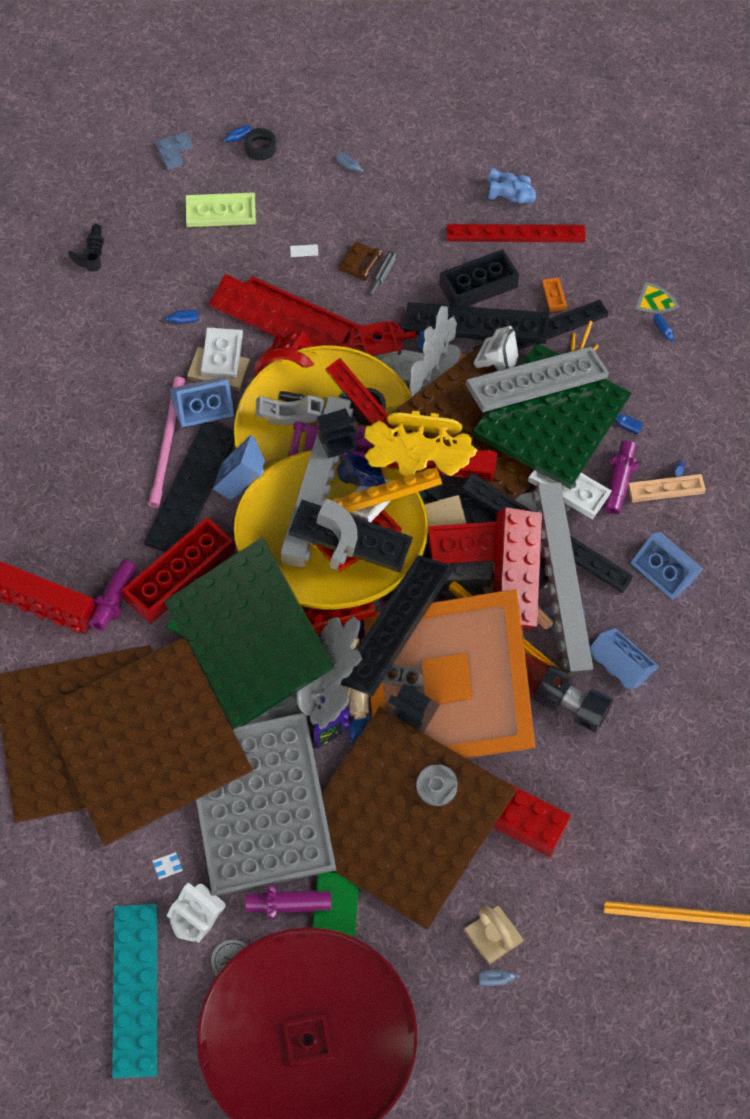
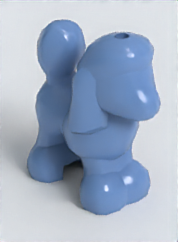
M490 168L487 186L490 187V190H488V199L494 200L497 196H502L509 199L510 202L532 204L536 199V192L530 186L531 179L526 175L515 176L510 172H500L496 168Z

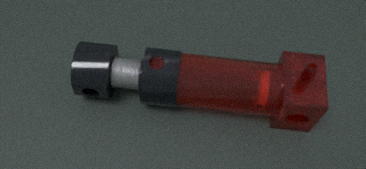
M525 652L530 697L554 712L560 705L571 709L577 713L574 722L596 733L610 711L614 699L593 688L588 694L582 693L571 686L574 678L572 675Z

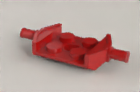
M391 320L352 327L348 343L337 344V346L359 350L371 356L398 352V355H401L403 341L416 338L415 330L404 332L395 321ZM379 335L382 339L376 340L373 336Z

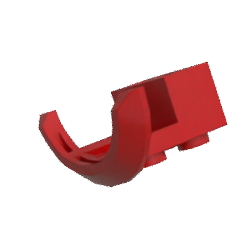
M304 330L297 333L294 331L285 337L279 336L274 339L272 346L257 360L254 368L255 377L267 364L278 360H289L302 368L313 366L314 363L310 358L297 351L314 347Z

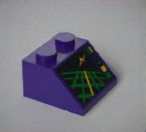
M348 704L335 721L329 722L326 728L320 730L319 724H316L314 748H320L342 736L344 728L348 729L350 723V709H347Z

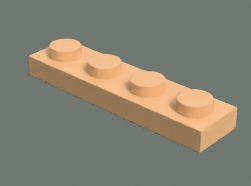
M702 474L631 482L628 484L632 503L705 494L706 491Z

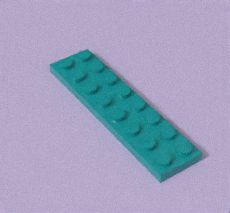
M157 904L114 906L113 1079L158 1077Z

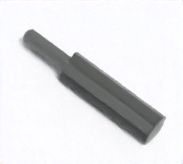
M392 251L387 253L374 277V284L369 291V295L373 296L379 284H383L397 258L396 253Z

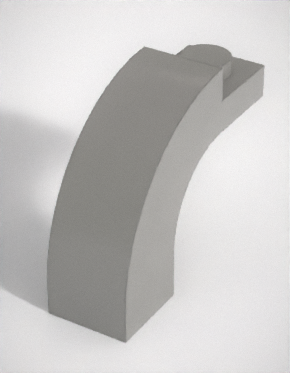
M310 395L294 402H280L261 396L256 399V416L268 419V423L293 425L294 422L308 424L317 421V417L324 414V399Z
M326 498L318 513L317 524L332 530L339 540L330 563V567L337 570L340 563H345L347 556L352 557L357 542V527L353 517L344 507Z

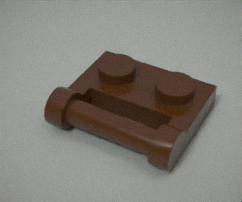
M355 241L339 265V270L366 281L369 277V272L377 260H380L383 256V252ZM371 256L364 269L359 270L366 258Z

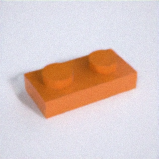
M560 279L542 280L541 285L549 312L566 310L567 303Z

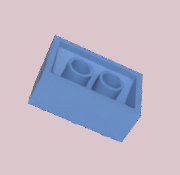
M220 377L170 388L172 406L181 427L234 416L229 380Z
M252 435L222 461L214 483L213 490L230 500L237 495L240 496L244 488L249 487L254 479L260 478L264 472L262 467L265 459Z
M661 532L653 533L630 562L672 600L682 593L703 570L698 563Z
M616 628L600 633L590 647L592 659L604 665L606 671L616 676L627 689L632 690L639 687L659 667Z

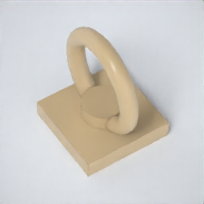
M482 905L479 908L480 918L464 929L467 936L489 965L524 940L499 905L494 909L487 905Z

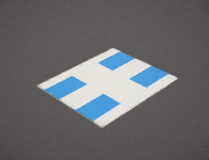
M176 852L153 860L159 879L183 871Z

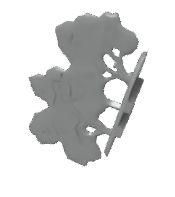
M441 306L436 317L435 329L433 330L430 326L424 330L423 361H417L411 367V398L460 360V349L455 345L449 344V341L455 338L457 322L454 316L447 320V306Z
M354 616L343 627L339 617L328 620V624L321 631V637L324 640L323 646L335 668L297 692V703L300 710L305 715L310 716L312 724H319L320 730L326 728L329 722L335 721L340 712L349 703L347 690L341 686V681L343 678H347L352 673L353 667L362 660L358 649H351L352 643L358 637L360 621L356 620ZM322 695L325 697L324 703L321 702Z

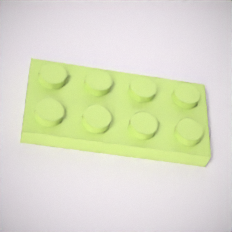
M255 193L186 195L187 227L256 224Z

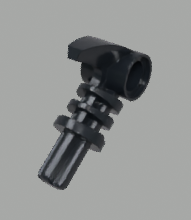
M97 223L92 225L91 234L87 236V248L84 255L68 251V256L73 262L87 268L91 272L100 270L102 266L100 255L102 254L104 238L101 236L102 226Z

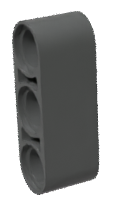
M393 664L381 683L403 687L405 683L417 690L423 686L424 676L414 668ZM397 671V677L395 679H391V674ZM416 675V680L410 683V677Z

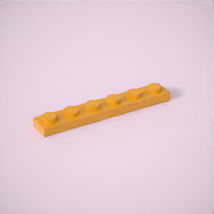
M436 467L408 475L401 479L392 480L382 485L372 486L366 490L353 492L347 496L334 498L332 501L344 507L349 513L441 485L442 482Z

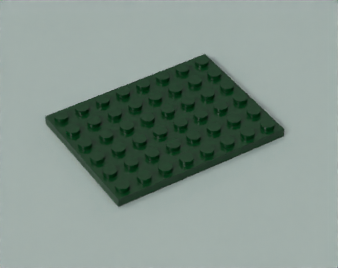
M535 343L520 365L560 354L541 344ZM606 379L594 381L489 410L473 430L471 436L571 490L632 393Z
M263 538L252 543L165 601L182 637H186L232 730L248 724L335 668Z

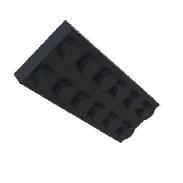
M302 499L289 530V535L335 551L339 544L336 534L332 530L317 524L318 513L322 506ZM353 517L357 527V542L352 557L401 573L413 537Z

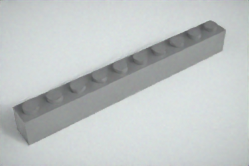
M329 396L324 414L346 408L349 416L352 417L351 401ZM318 433L281 550V563L304 568L306 561L310 560L312 552L310 546L311 544L314 545V543L290 536L289 530L302 499L323 506L325 496L328 497L331 486L329 482L334 480V466L338 465L340 455L331 458L327 457L320 443Z
M561 483L538 484L532 493L533 502L536 503V512L542 513V556L546 559L545 574L549 577L548 592L552 595L553 600L551 610L555 614L556 621L554 627L559 635L558 649L561 651L563 658L561 659V668L570 675L589 674L593 670V663Z

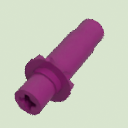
M622 441L618 454L610 457L609 465L613 467L608 489L612 492L604 505V511L607 513L620 514L631 473L638 471L639 463L634 458L637 445L634 442Z
M122 560L116 572L113 573L102 596L93 598L95 609L89 620V625L93 629L104 631L110 619L119 618L121 609L118 606L123 598L122 589L131 582L137 569L132 562Z
M268 885L267 892L246 893V913H268V919H275L277 913L331 910V891H276L274 885Z

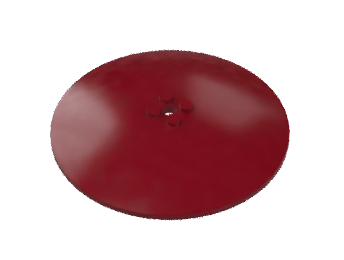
M287 929L270 934L251 943L237 953L219 972L209 988L200 1012L197 1030L198 1058L203 1077L212 1097L230 1119H383L400 1099L412 1074L417 1051L416 1015L412 1000L400 976L391 964L372 947L357 938L330 929ZM305 1035H311L314 1038V1042L310 1046H305L301 1041Z

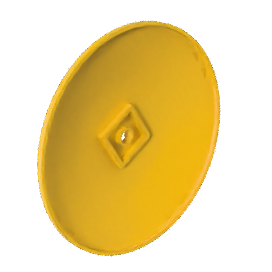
M315 346L300 349L297 351L310 358L314 363L313 366L302 368L289 360L274 361L265 367L247 387L236 413L234 426L235 446L237 448L252 435L265 459L262 467L264 471L278 461L287 458L293 440V425L268 423V419L257 417L256 399L261 396L285 402L278 400L279 392H292L324 399L325 410L328 397L338 398L341 392H343L325 371L329 365L339 358L343 360L365 388H373L383 394L386 400V412L388 415L411 398L410 390L400 376L389 366L362 351L341 346ZM317 421L308 423L307 425L317 426ZM357 422V426H361V427L371 426V425H363V424H360V423ZM301 432L298 453L304 451L306 432Z
M312 450L291 455L267 468L260 478H256L250 484L240 500L235 516L234 534L237 551L239 553L252 543L263 538L301 606L316 609H343L377 600L396 589L417 556H422L428 536V519L423 500L419 492H415L391 500L384 508L387 514L402 528V533L413 537L401 573L361 559L342 572H339L330 567L331 562L321 553L316 544H311V557L309 561H306L304 568L281 563V550ZM341 454L338 465L334 466V480L329 482L331 486L329 496H325L324 501L326 498L332 500L350 495L370 475L391 481L406 476L401 474L398 469L372 467L368 460L353 457L342 458Z

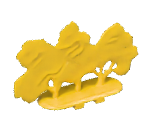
M412 411V414L392 413L387 417V421L391 426L395 427L394 429L388 428L381 421H377L365 429L364 438L374 445L365 454V458L369 461L370 466L386 467L396 461L399 472L404 476L413 475L415 471H421L426 468L427 461L433 460L440 471L452 476L460 468L468 465L470 457L475 456L477 449L471 445V437L468 434H459L454 438L449 436L461 432L462 425L453 419L440 418L439 414L431 413V416L420 415L419 411ZM405 430H411V431H417V432H413V433L407 434V433H405ZM423 432L439 435L436 438L429 439L424 437ZM443 437H445V440H449L451 446L448 447L443 443Z

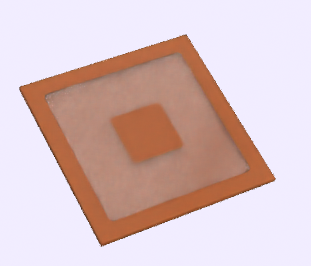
M513 589L432 603L394 662L395 665L414 668L424 676V684L417 691L440 705L424 734L465 758L536 748L518 590ZM375 612V617L364 619L365 636L381 612ZM397 671L391 674V679H395L397 677ZM416 675L410 677V683L416 680ZM381 683L374 695L370 696L372 717L379 707L393 715L397 707L390 704L388 700L391 695L397 697L402 687Z

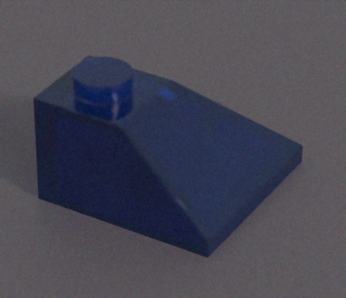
M348 452L337 467L339 479L346 484L351 483L355 486L372 487L386 483L381 467L370 466L367 459L352 452Z

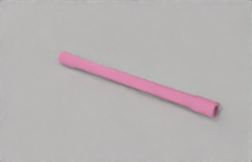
M175 377L173 387L184 385L185 379ZM172 400L170 401L154 484L148 503L150 507L158 508L161 502L162 487L177 418L172 406Z

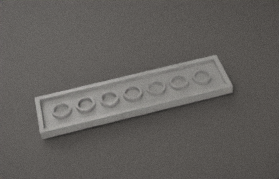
M591 346L467 379L465 385L481 411L485 412L602 380L608 377L609 372Z

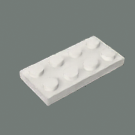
M536 470L532 472L528 479L535 486H538V484L558 483ZM582 473L571 490L561 485L564 503L592 520L612 492Z

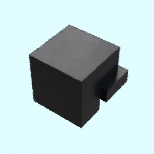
M346 408L317 417L318 437L328 458L357 450V440L354 434H358L357 420L355 416H349Z
M405 683L397 697L391 695L388 700L390 704L397 707L393 713L394 716L423 733L440 706L431 698Z

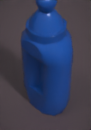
M249 125L238 127L230 131L223 141H239L245 138L252 128Z
M193 309L177 311L168 317H164V320H169L176 324L198 321L197 310Z
M657 313L653 317V321L662 333V336L671 340V343H674L675 339H673L672 329L664 318Z
M619 414L615 420L620 427L635 434H639L643 427L640 421L625 414Z
M679 460L675 464V475L677 477H681L686 464L683 460Z
M370 712L366 714V718L358 720L354 717L352 718L349 725L350 743H353L354 739L358 738L364 731L370 718Z

